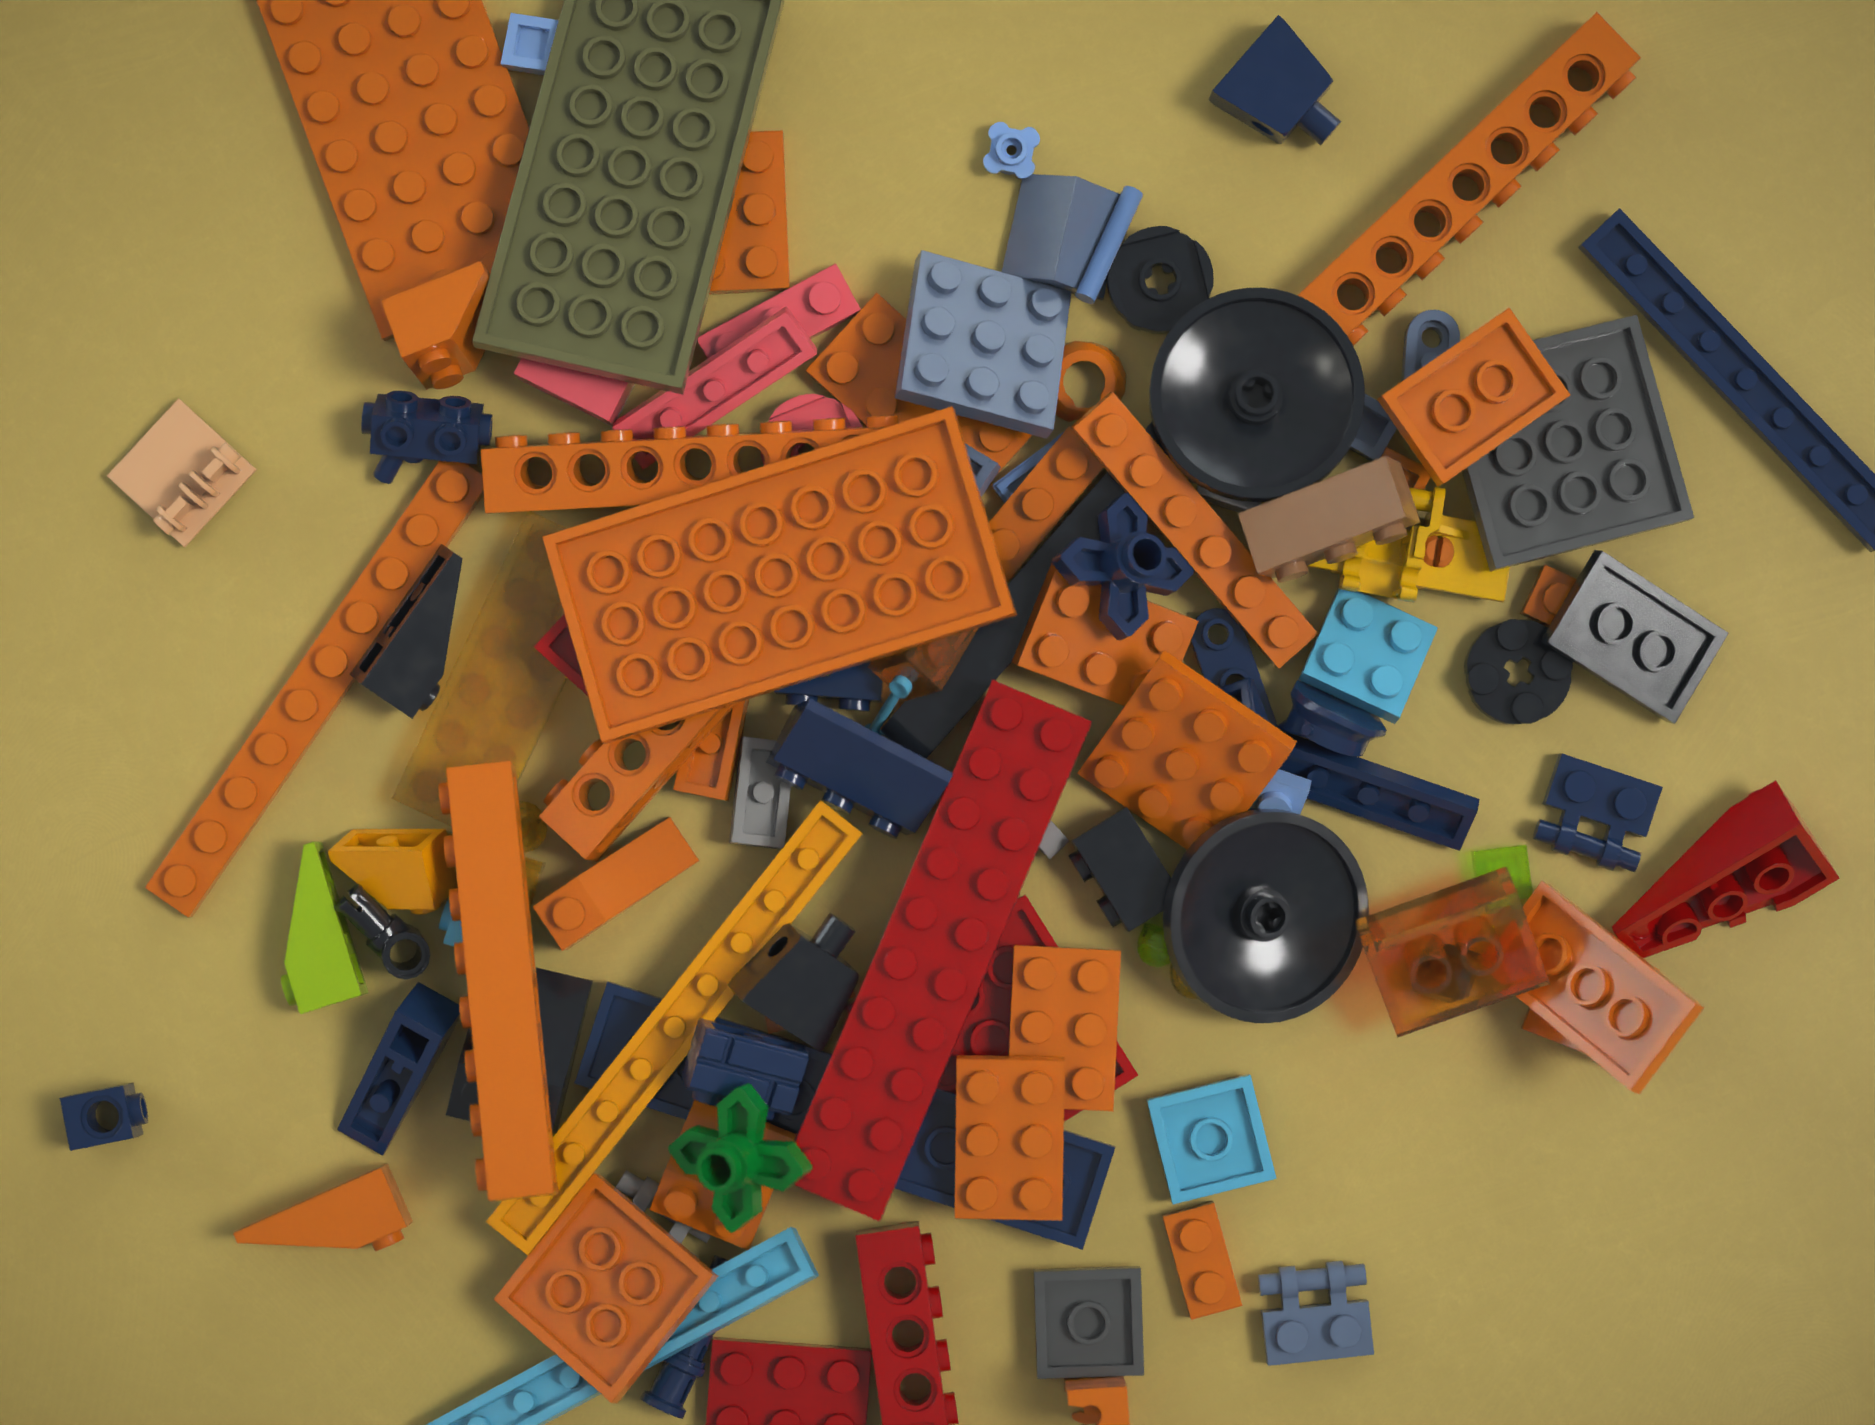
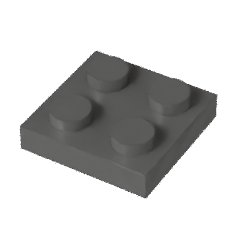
M1140 1266L1033 1269L1037 1379L1144 1375Z

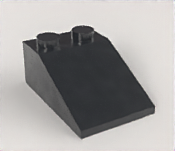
M536 967L552 1134L554 1136L558 1131L593 980ZM468 1028L446 1116L471 1121L470 1105L479 1104L477 1082L468 1083L466 1076L465 1050H473L472 1029Z

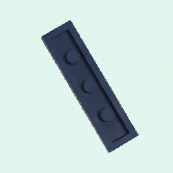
M1284 732L1296 740L1297 743L1279 769L1312 780L1307 799L1458 851L1461 850L1478 812L1480 799L1359 757L1347 756L1332 751L1313 741Z

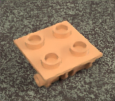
M178 398L107 477L148 513L159 528L168 535H172L183 547H186L257 469Z

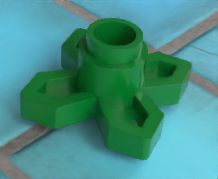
M750 1083L736 1088L717 1104L718 1131L696 1125L685 1131L668 1147L669 1153L685 1174L697 1175L700 1182L707 1189L714 1191L711 1209L730 1233L743 1228L762 1212L761 1185L783 1192L812 1170V1164L795 1142L763 1140L768 1106Z

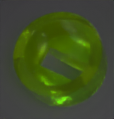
M1145 923L1137 940V950L1141 960L1152 967L1168 965L1171 961L1165 945L1163 928L1151 923Z

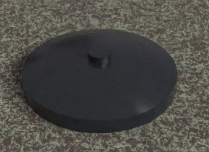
M1261 287L1242 288L1220 293L1196 305L1173 326L1164 339L1154 362L1149 387V407L1155 433L1164 451L1175 466L1202 488L1225 498L1246 502H1269L1320 482L1339 465L1350 449L1361 424L1365 402V383L1358 355L1353 344L1338 323L1317 305L1300 296L1282 290Z
M1258 809L1238 813L1220 821L1204 832L1189 847L1176 866L1166 892L1163 909V934L1170 961L1182 983L1194 996L1212 1009L1231 1018L1252 1023H1275L1299 1017L1329 999L1341 987L1355 967L1368 929L1369 901L1362 871L1350 849L1333 831L1311 818L1279 809Z

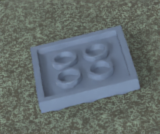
M921 250L915 259L895 398L937 410L952 406L955 409L956 415L1047 439L1054 430L1071 291Z

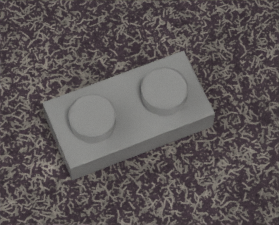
M751 737L741 738L729 844L780 850L785 846L791 786L776 778L774 774L777 768L766 763L776 743L775 740Z

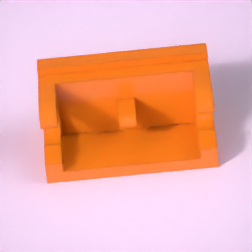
M1123 1376L1064 1378V1390L1067 1393L1068 1405L1081 1407L1084 1410L1072 1413V1418L1075 1421L1083 1423L1082 1425H1130L1127 1385Z

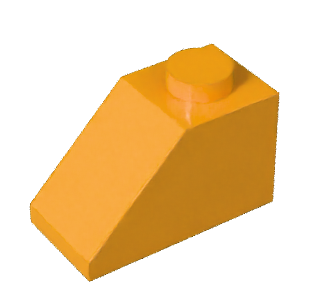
M352 829L328 850L330 861L353 881L360 884L365 891L387 909H409L412 914H427L441 907V903L449 896V889L458 888L455 868H447L444 852V836H447L446 829Z

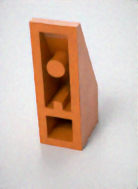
M669 817L532 907L562 951L568 950L700 860L671 817Z
M386 1164L250 1224L233 1234L237 1243L358 1249L371 1243L376 1252L405 1239L401 1229L413 1223V1220L390 1167Z

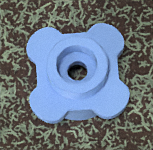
M1004 122L993 124L988 131V136L991 139L990 151L983 158L985 169L991 174L999 172L1010 175L1015 174L1019 179L1030 177L1035 170V165L1032 162L1033 150L1040 143L1038 132L1032 127H1026L1023 130L1009 128ZM1009 146H1014L1017 152L1014 155H1009L1006 149Z

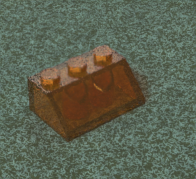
M1507 866L1355 920L1364 951L1397 1038L1550 984Z

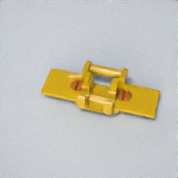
M1409 487L1416 510L1428 512L1425 516L1424 526H1412L1409 530L1406 529L1407 535L1388 544L1376 545L1375 540L1357 546L1358 554L1347 560L1327 564L1326 559L1307 565V567L1340 574L1339 589L1394 598L1412 603L1416 601L1418 589L1424 590V588L1503 603L1510 567L1490 572L1476 521L1442 515L1446 490L1439 487H1434L1433 491Z

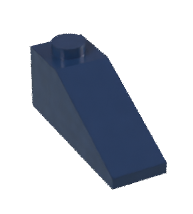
M420 982L414 986L395 1011L337 1128L338 1131L381 1155L385 1154L460 1018L459 1004Z

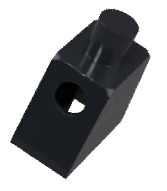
M832 913L828 914L813 937L788 923L731 979L728 986L742 1002L819 1052H822L859 980V973L839 956L856 931Z

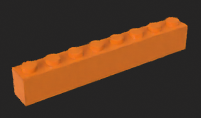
M511 761L446 768L447 782L439 783V800L442 815L451 814L453 835L444 836V852L447 868L456 867L458 888L449 889V904L452 921H461L463 942L454 943V955L457 974H466L468 996H460L459 1006L463 1029H472L473 1050H465V1069L468 1083L477 1082L479 1104L470 1105L473 1137L482 1136L484 1158L475 1159L478 1191H487L488 1201L493 1202L557 1195L558 1184L516 767Z

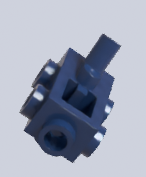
M400 390L387 394H378L375 403L364 402L361 424L362 434H371L370 454L382 455L373 472L374 477L383 483L391 484L403 461L420 463L423 459L477 464L481 445L490 446L493 414L484 413V404L471 403L469 399L461 396H446L439 400L418 398L412 392Z

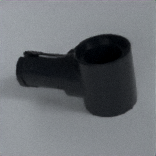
M360 884L354 885L347 892L359 906L355 907L343 895L335 905V909L341 912L367 938L366 945L381 959L391 975L400 979H411L423 973L429 965L430 950L419 930L411 924H406L397 914L390 916L363 890ZM409 939L417 943L416 953L409 961L400 963L390 959L391 948L399 940Z

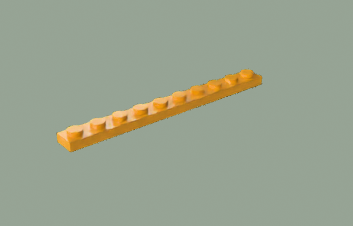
M822 800L819 801L553 1136L558 1194L502 1201L487 1219L486 1223L527 1256L531 1253L688 1055L698 1020L700 1018L710 1021L716 1020L735 996V993L728 986L731 979L784 925L793 923L863 835L860 830Z

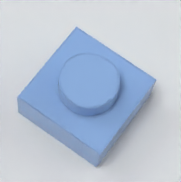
M510 13L501 65L507 67L508 70L544 75L559 20Z
M1278 769L1248 811L1279 809L1300 815L1309 794L1312 780Z

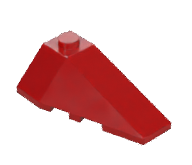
M1775 780L1762 789L1752 792L1747 798L1730 807L1612 926V929L1620 941L1640 957L1646 958L1695 941L1701 934V930L1726 921L1729 927L1732 928L1746 923V914L1770 905L1774 906L1776 912L1792 907L1840 878L1799 812Z

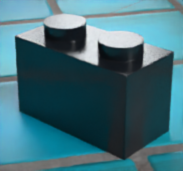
M1124 807L1071 840L1076 851L1068 855L1084 882L1094 878L1104 896L1096 900L1112 928L1122 923L1125 930L1130 932L1163 911L1171 877L1127 807Z

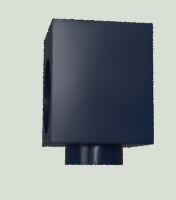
M134 1082L60 1098L70 1151L133 1139L144 1135L142 1125L148 1123V1110L143 1093L135 1092ZM102 1101L112 1103L118 1110L119 1120L113 1130L105 1129L97 1122L96 1109Z

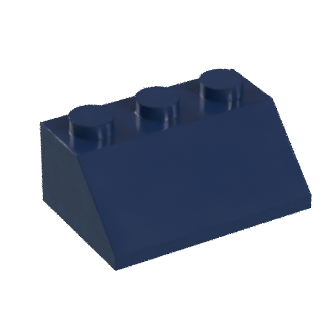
M811 698L793 707L766 763L777 768L774 776L779 780L800 790H803L806 783L824 792L821 800L827 805L846 814H850L852 809L855 808L872 817L868 824L870 827L897 839L900 832L905 835L916 833L954 774Z

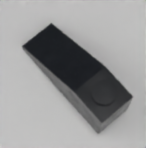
M441 544L350 673L361 685L412 719L418 710L424 711L433 703L440 690L438 682L444 674L463 558L443 544Z

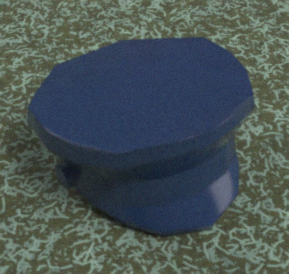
M1300 680L1296 681L1290 693L1293 706L1287 719L1277 725V728L1283 732L1308 738L1332 751L1355 757L1363 756L1368 743L1376 738L1385 736L1387 731L1378 716Z

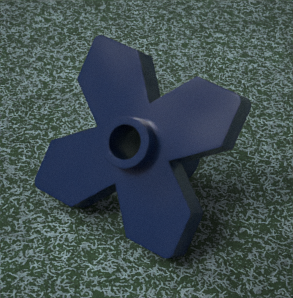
M1124 493L1115 498L1098 514L1100 541L1078 537L1068 543L1052 559L1053 566L1070 586H1102L1098 619L1118 641L1133 635L1149 619L1146 592L1163 596L1170 595L1176 592L1194 573L1191 565L1175 547H1164L1163 543L1156 536L1146 533L1148 515L1129 493Z

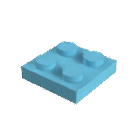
M1338 588L1298 680L1395 724L1402 714L1438 627L1365 593Z
M1250 1074L1146 1099L1172 1204L1276 1179Z

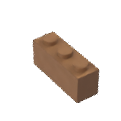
M1387 456L1238 513L1257 574L1271 578L1277 577L1280 583L1306 575L1309 572L1307 565L1326 559L1327 564H1333L1352 558L1358 554L1357 546L1375 540L1376 545L1397 541L1407 535L1405 528L1420 523L1401 462Z

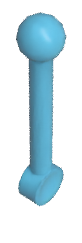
M902 675L894 677L889 684L890 695L873 722L864 727L880 734L881 727L898 700L907 697L911 692L913 686L908 678Z

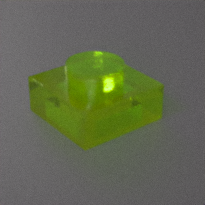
M1527 845L1471 851L1478 904L1524 899L1532 895Z

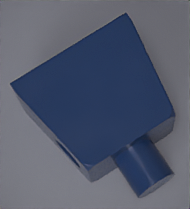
M1279 15L1216 85L1209 98V101L1216 107L1279 144H1282L1298 126L1321 146L1342 122L1319 102L1333 83L1331 76L1287 22Z

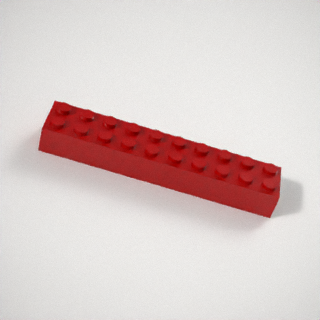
M992 679L953 770L954 774L945 789L795 1143L812 1164V1170L794 1184L795 1186L880 1222L1091 728L1092 721Z

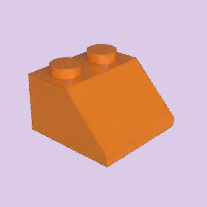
M482 261L381 300L401 358L426 390L433 387L435 389H446L460 383L464 378L463 375L476 371L485 352L483 349L475 348L472 342L490 273Z
M694 1100L679 1137L696 1125L718 1131L717 1106ZM766 1122L763 1140L794 1142L796 1134ZM671 1155L649 1210L749 1250L774 1189L761 1185L762 1212L743 1228L730 1233L711 1209L714 1191L707 1189L700 1182L697 1175L685 1174Z

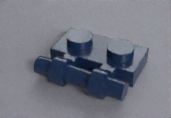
M1561 753L1558 755L1542 804L1562 810L1558 825L1539 819L1534 830L1533 839L1552 845V851L1566 856L1571 851L1597 860V866L1611 871L1616 866L1635 872L1640 861L1641 852L1623 847V839L1626 832L1640 837H1647L1663 787ZM1580 817L1607 825L1603 840L1578 832L1577 826Z

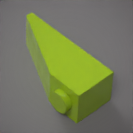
M311 842L303 845L284 960L287 974L281 976L285 998L289 1006L297 1005L300 1014L369 993L346 918L335 909V905L340 899L322 842Z

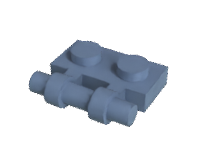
M1343 1261L1326 1262V1268L1296 1271L1295 1266L1279 1267L1278 1273L1258 1275L1260 1296L1280 1294L1282 1308L1261 1310L1266 1363L1268 1366L1374 1355L1369 1301L1367 1299L1347 1301L1346 1287L1367 1285L1364 1264L1344 1266ZM1328 1289L1329 1303L1299 1306V1292Z

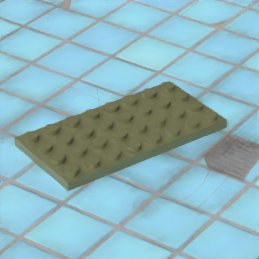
M564 0L472 340L475 348L684 394L785 0Z

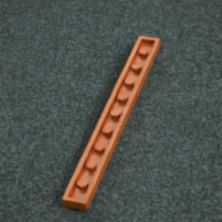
M439 461L149 880L145 886L147 890L188 918L193 917L356 679L350 675L352 670L441 544L446 547L449 546L484 495L483 476L481 473L466 463Z

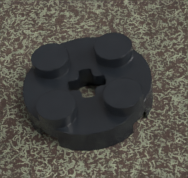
M1153 226L1139 230L1124 241L1115 256L1107 274L1108 294L1116 312L1133 329L1143 330L1152 334H1167L1187 312L1210 297L1214 283L1210 258L1205 249L1196 240L1193 241L1188 235L1180 233V230L1168 226ZM1155 266H1161L1164 274L1173 273L1175 277V282L1168 285V293L1158 294L1156 288H1148L1145 283L1146 279L1152 277V268Z
M1510 619L1486 629L1474 640L1465 658L1464 674H1466V684L1471 700L1484 715L1503 724H1531L1551 715L1562 704L1570 689L1573 662L1541 642L1548 627L1532 620ZM1523 658L1529 663L1527 671L1532 676L1528 684L1519 681L1514 687L1507 682L1510 673L1504 666L1508 660L1517 663Z

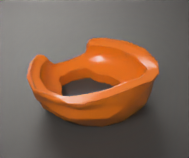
M1073 341L1064 346L1056 415L1072 422L1073 420H1079L1092 408L1075 407L1073 400L1067 395L1063 386L1066 370L1072 364L1079 361H1089L1101 369L1105 380L1100 400L1110 392H1114L1120 400L1125 393L1126 373L1119 357L1108 347L1094 342Z

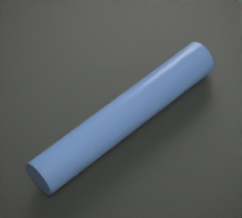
M1124 186L1075 293L1079 300L1088 304L1095 303L1143 197V193L1140 190L1131 186Z

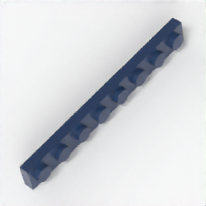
M1619 208L1578 248L1870 552L1875 551V474Z

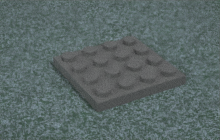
M1633 315L1533 340L1570 393V396L1462 471L1490 572L1693 519L1694 514L1638 316Z

